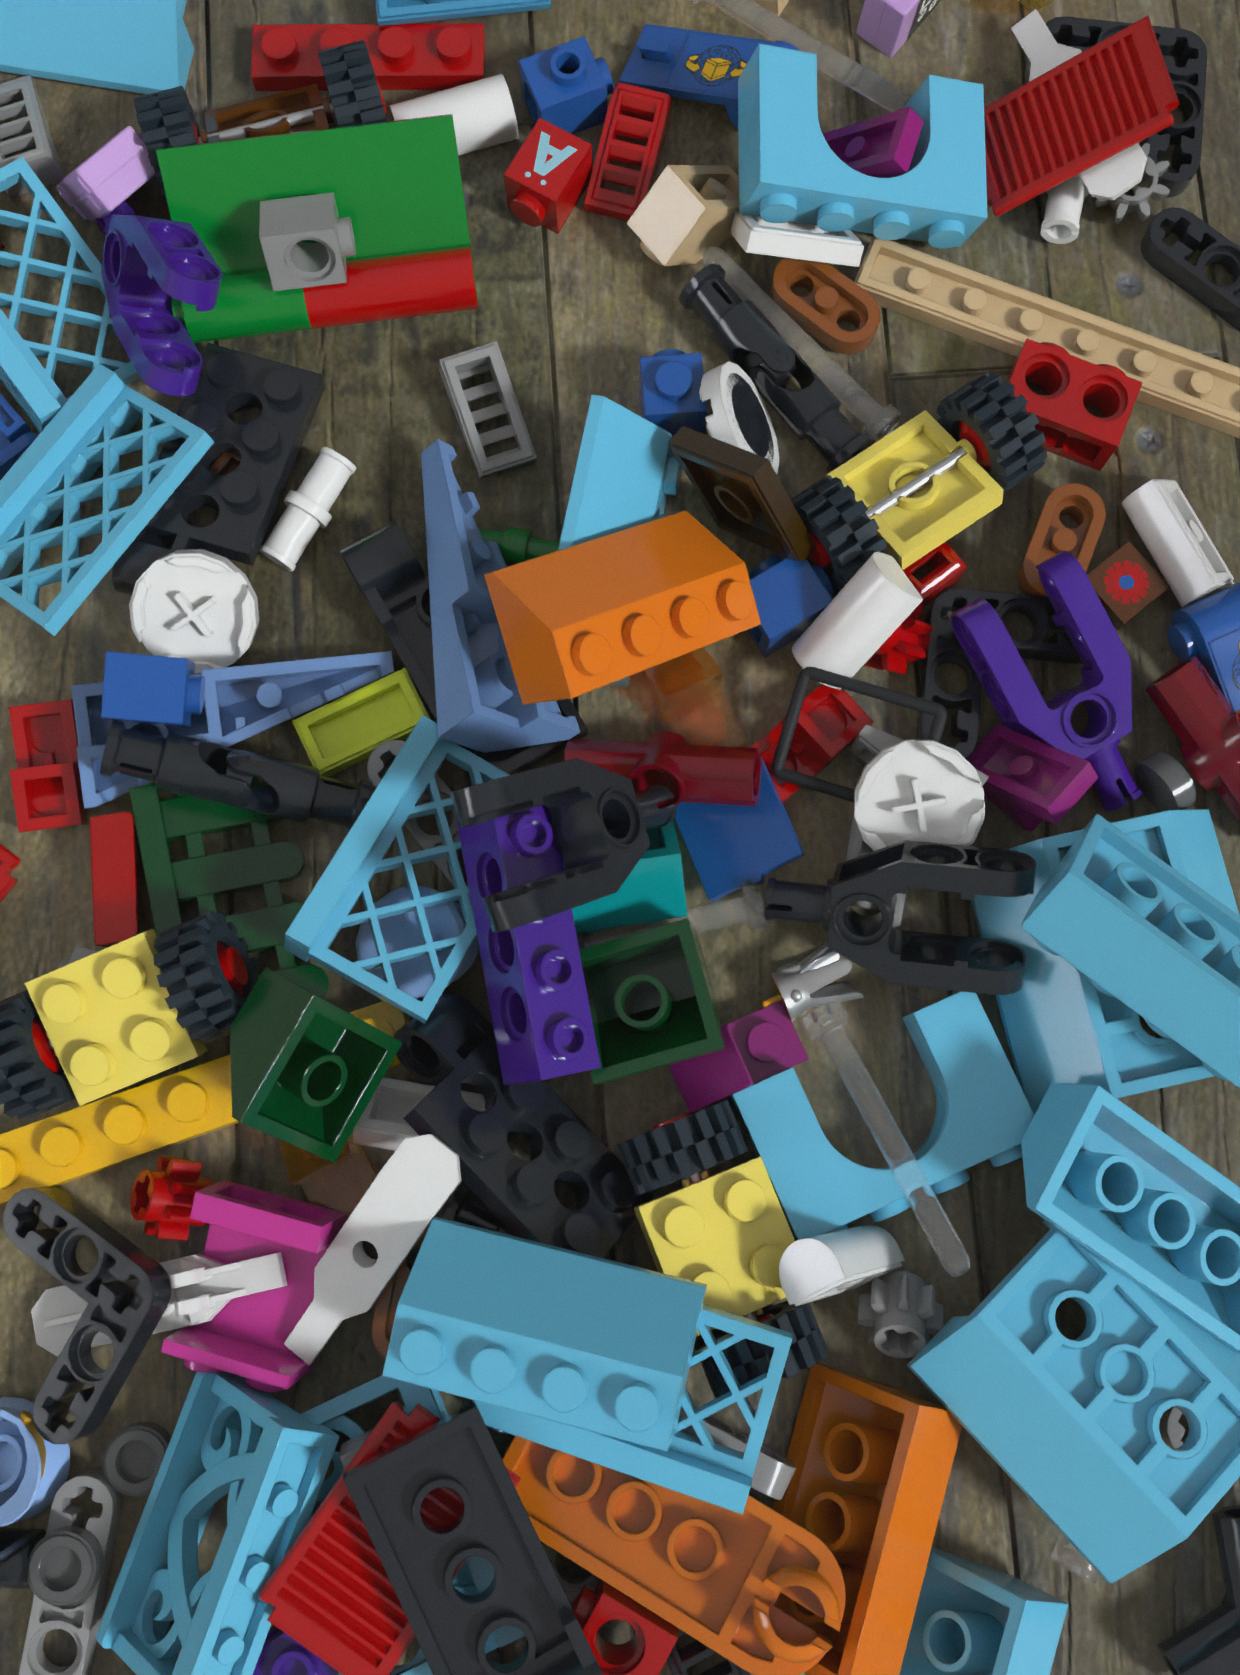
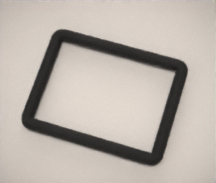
M806 667L800 671L797 677L771 770L772 774L779 780L854 803V789L784 768L810 679L934 715L927 740L940 742L947 720V711L943 705L816 667Z

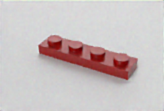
M428 23L379 26L378 24L253 25L251 79L256 91H289L316 83L319 91H328L317 51L360 40H365L375 78H378L381 90H445L485 78L486 37L484 23Z

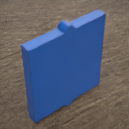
M762 757L759 798L756 806L680 802L677 806L675 820L707 897L712 902L750 883L756 885L763 884L765 875L805 855Z

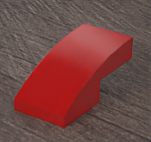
M823 684L804 698L784 768L815 777L855 741L865 725L871 726L874 721L844 689L838 690ZM785 717L782 722L750 747L758 748V753H761V757L783 804L803 788L779 780L772 774L771 765Z
M73 699L8 707L17 769H11L9 772L18 832L86 824V809L83 803L76 749L79 745Z

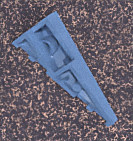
M437 439L421 452L438 737L483 753L569 740L580 733L579 725L575 716L564 717L556 701L522 704L484 574L507 567L497 543L493 541L485 543L473 517L480 509V505L473 492L462 493L452 470L451 462L457 456L453 446Z
M392 651L204 669L200 673H195L205 677L203 710L201 714H191V727L123 722L127 729L166 738L171 732L220 744L228 748L394 672ZM104 682L71 685L79 745L76 749L85 809L98 807L129 793V788L144 786L153 782L119 773H114L111 777L100 774L103 753L113 721L101 718Z

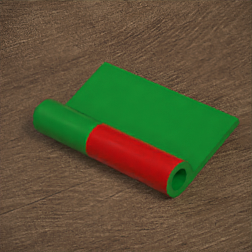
M453 114L156 149L171 220L191 223L223 274L217 303L212 310L196 311V305L188 304L172 297L173 317L179 318L194 343L479 309ZM334 192L339 218L350 217L355 238L356 256L346 257L347 283L274 292L259 238L260 201ZM303 240L302 242H305V243H316V242H318V241H315V240Z

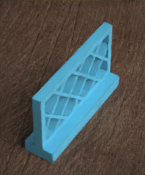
M21 157L0 168V192L22 181L34 198L30 216L0 209V224L27 230L22 256L0 251V265L19 269L14 295L0 292V306L11 309L8 319L0 308V380L37 431L41 433L70 399V397L66 398L53 381L57 361L92 368V371L100 363L115 372L126 385L137 380L140 376L132 361L125 363L104 358L108 332L115 333L101 274L102 265L24 157ZM42 210L50 221L40 219ZM37 233L64 239L70 247L66 266L32 258ZM77 260L80 261L86 271L76 269ZM29 272L63 280L58 306L24 298ZM73 282L96 287L101 290L106 297L103 316L68 308ZM21 311L55 319L50 345L23 340L17 332ZM65 321L100 329L95 356L60 348ZM36 356L48 358L45 369Z
M99 363L0 480V598L55 636L215 442L206 431L126 386L115 372ZM143 415V430L127 434ZM180 437L186 439L172 457L158 461V444ZM143 449L142 466L119 472L121 455ZM103 463V477L87 482ZM142 485V494L133 505L119 508V491ZM103 496L102 514L80 520V503ZM63 511V525L48 529ZM102 533V542L92 554L79 557L80 539ZM62 544V562L40 568L41 550ZM23 559V574L7 578ZM62 581L61 592L45 611L39 609L40 587Z
M422 715L286 931L283 949L306 962L309 958L425 1024L477 934L469 899V887L465 885L457 854L462 853L461 842L453 843L444 812L455 809L452 798L441 800L434 776L445 759L469 772L472 786L483 783V781L487 782L509 776V774L458 744L439 738L437 723ZM427 789L431 802L417 805ZM434 814L443 846L408 853L402 832L403 826L409 819ZM395 841L398 856L384 859ZM447 857L455 889L421 897L412 865ZM402 867L411 900L375 909L368 885L373 875ZM360 896H362L365 911L349 915ZM459 900L466 924L462 934L433 942L424 908ZM414 911L423 945L387 954L378 919ZM369 922L378 956L351 962L331 951L329 947L341 928ZM452 949L442 968H440L436 952ZM424 955L427 956L433 983L422 1002L396 987L390 964ZM381 967L384 980L366 970Z
M703 1304L698 1330L706 1346L693 1352L690 1367L712 1356L730 1391L696 1408L685 1387L682 1407L686 1414L679 1417L668 1452L475 1400L473 1402L476 1403L486 1426L743 1515L753 1474L793 1339V1333ZM710 1327L728 1332L729 1334L716 1340ZM745 1338L773 1347L774 1350L768 1371L743 1385H740L722 1351ZM762 1389L756 1412H754L747 1396ZM737 1402L750 1427L744 1453L715 1443L703 1419ZM692 1425L697 1436L682 1432L681 1430Z

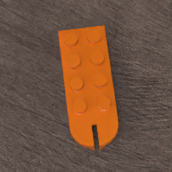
M515 1436L502 1461L508 1469L521 1477L515 1488L541 1542L753 1675H800L816 1665L833 1647L830 1639L775 1606L781 1592L823 1618L824 1623L840 1632L846 1600L843 1575L830 1549L807 1529L748 1495L742 1515Z

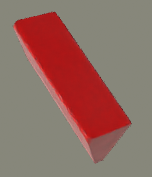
M130 812L90 817L95 946L110 947L140 934L134 815Z

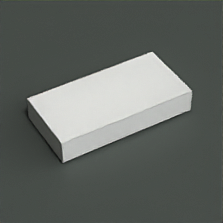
M739 212L734 213L730 232L746 253L859 267L864 250V245L851 230L828 232L820 229L818 225L792 221L769 223L759 216L739 214Z

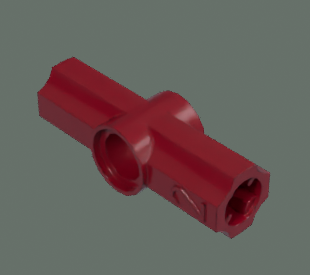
M1194 656L1166 671L1150 683L1145 691L1182 741L1181 753L1192 775L1205 789L1210 791L1216 789L1234 818L1240 823V710L1234 711L1203 664Z
M663 731L649 736L645 742L571 738L564 749V761L578 758L630 778L635 792L644 790L652 785L667 787L675 798L658 802L657 807L659 809L674 804L678 806L680 802L756 806L758 802L762 767L761 753H758V748L692 745L688 739L678 733Z

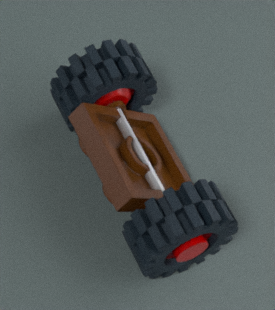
M365 40L317 51L331 103H328L327 97L321 99L316 83L204 112L206 129L200 130L183 86L134 98V107L137 112L138 124L142 130V139L147 147L148 158L151 166L154 168L155 178L158 186L161 187L165 202H167L156 153L158 148L328 129L329 124L334 123L332 116L336 117L338 127L387 122V111L378 78H375Z

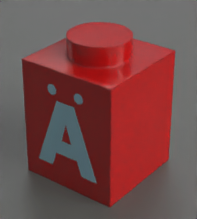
M539 118L504 173L507 208L525 224L533 227L541 225L558 234L589 185L592 174V144Z

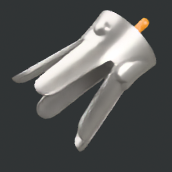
M827 941L801 962L796 960L777 968V972L770 973L778 995L764 1000L762 1006L766 1007L782 1000L792 1020L797 1016H804L813 1007L860 999L864 996L861 992L856 991L855 986L850 983L826 986L848 974L852 968V963L848 959H839V953L833 950L826 952L829 949Z

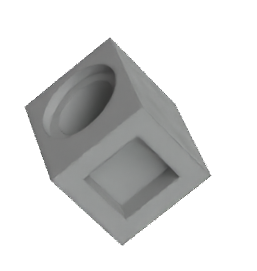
M334 192L260 201L259 238L274 292L347 283L346 257L356 256V245L350 217L339 218ZM303 240H315V241H318V242H316V243H305V242H302V241H303Z

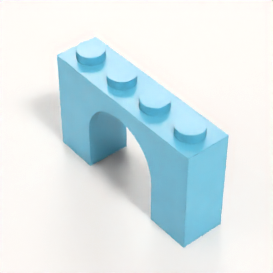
M759 43L738 78L739 214L759 216L769 223L792 221L818 225L820 229L828 232L851 230L870 233L881 240L903 238L929 242L932 247L939 249L960 247L988 218L983 84L928 75L903 107L911 106L924 121L909 171L892 178L872 177L852 169L840 160L829 147L822 134L818 120L817 54Z
M960 991L902 1017L932 1081L936 1097V1113L932 1129L925 1142L913 1155L900 1163L884 1168H867L841 1155L825 1137L793 1067L728 1096L755 1157L761 1156L795 1241L848 1229L847 1223L869 1213L874 1222L885 1220L908 1209L910 1204L906 1196L930 1186L933 1194L937 1195L969 1181L970 1177L966 1169L989 1159L993 1167H999L1022 1157L1021 1140L1034 1117V1113L976 993Z

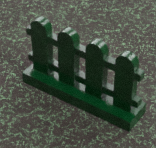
M257 776L252 777L251 788L256 789L270 786L267 782L259 783ZM155 784L129 788L157 938H160L158 934L185 922L181 904L183 902L197 900L200 915L209 911H215V914H217L214 896L264 887L267 908L226 916V922L232 921L237 927L238 939L244 937L249 946L246 950L247 954L276 948L280 970L274 972L325 998L329 990V979L326 972L321 967L313 964L296 966L294 955L283 949L285 933L304 904L300 902L283 904L279 883L295 880L300 876L304 868V856L296 844L288 841L271 843L267 823L277 822L283 818L230 806L213 800H202L177 794L178 798L162 801ZM252 827L255 847L206 856L202 835ZM186 839L189 859L173 862L170 842Z

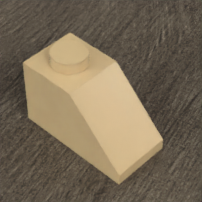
M667 165L627 222V225L641 239L640 247L651 260L663 266L696 264L731 238L732 234L730 232L734 213L739 212V176L730 166Z

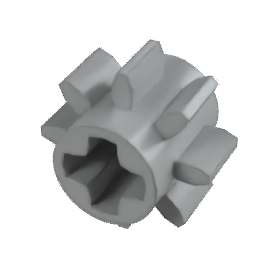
M1145 143L1141 147L1147 157L1142 181L1138 184L1140 187L1134 196L1122 194L1115 200L1096 198V207H1102L1109 203L1116 210L1114 215L1115 224L1121 222L1125 213L1133 212L1137 213L1141 221H1146L1150 216V206L1147 202L1149 198L1163 201L1170 192L1166 186L1157 184L1158 177L1166 172L1170 163L1166 160L1155 164L1148 157L1150 151L1149 143Z
M892 1271L881 1276L879 1279H872L871 1294L859 1295L858 1324L867 1326L866 1341L868 1343H875V1346L882 1353L895 1358H910L916 1356L929 1342L930 1334L936 1335L942 1329L943 1305L935 1302V1286L926 1285L922 1278L911 1272Z

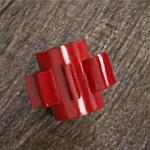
M920 603L864 666L903 675L906 673L907 663H913L920 658L924 659L926 657V651L930 643V632L933 631V626L926 624L925 621L918 618L924 605Z
M159 1156L157 1170L144 1169L138 1174L132 1188L130 1206L135 1220L146 1221L144 1234L155 1235L156 1239L187 1241L189 1226H203L206 1224L190 1219L195 1192L214 1184L210 1177L200 1176L203 1165L201 1162L190 1161V1159Z

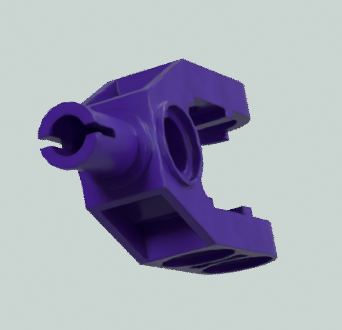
M123 201L108 215L96 218L99 229L106 236L101 274L113 329L146 385L167 395L189 396L197 390L203 359L179 318L173 317L171 300L173 297L179 301L196 305V311L214 309L223 277L222 271L191 223L135 216L131 206Z
M1061 551L1035 567L1038 569L1044 591L1056 612L1051 617L1056 627H1064L1085 667L1080 670L1083 679L1078 686L1055 694L1045 703L1002 620L991 604L983 598H979L952 613L950 616L951 624L962 649L1001 722L1018 733L1089 761L1098 776V779L1093 783V787L1102 802L1101 805L1104 811H1112L1128 804L1125 797L1128 796L1131 801H1134L1142 794V790L1135 783L1117 748L1121 741L1120 738L1132 732L1131 659L1081 564L1069 552ZM1082 703L1088 711L1089 722L1085 731L1077 735L1072 729L1070 718L1074 707Z

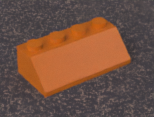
M686 510L484 574L523 705L572 699L761 625L745 562Z
M816 1363L810 1368L786 1457L797 1468L782 1499H775L772 1509L816 1535L834 1555L843 1575L846 1593L845 1610L840 1632L824 1623L823 1618L781 1592L775 1606L824 1635L832 1642L833 1647L812 1668L804 1672L807 1675H899L962 1425L938 1402L913 1392L821 1363Z

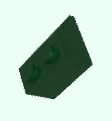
M688 918L579 950L601 1068L590 1070L593 1085H600L725 1049L714 990L697 930Z
M265 967L230 1027L232 1117L247 1126L335 1163L400 1049L402 1042Z

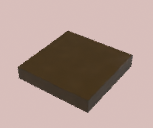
M682 426L668 441L672 452L719 528L796 562H803L815 549L816 545L767 458Z

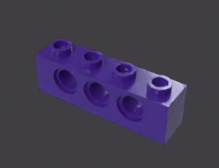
M542 805L465 828H461L458 821L457 825L503 1084L540 1081L601 1068L572 909L526 925L493 933L482 899L491 894L564 870L562 853L553 839L550 810L547 806Z

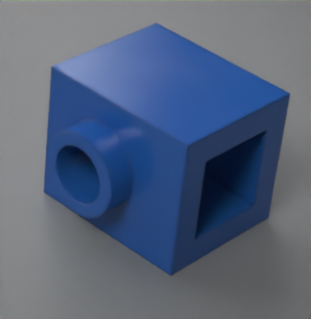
M585 36L519 60L522 98L534 125L541 118L571 134H575L605 122L607 95L613 93V81L606 61L603 57L594 58Z
M668 349L659 351L652 357H640L639 396L641 417L671 433L672 437L682 426L705 434L707 402H702L699 394L701 380L704 375L702 353L686 354L681 350Z
M779 555L773 556L755 567L750 572L749 578L761 625L748 629L747 632L764 658L799 638L833 600L831 597L834 596V589L824 570L815 564L810 566L806 559L803 562H796L789 558L782 560Z
M106 651L101 718L191 727V714L202 713L205 677L204 675L195 674V663L187 658Z

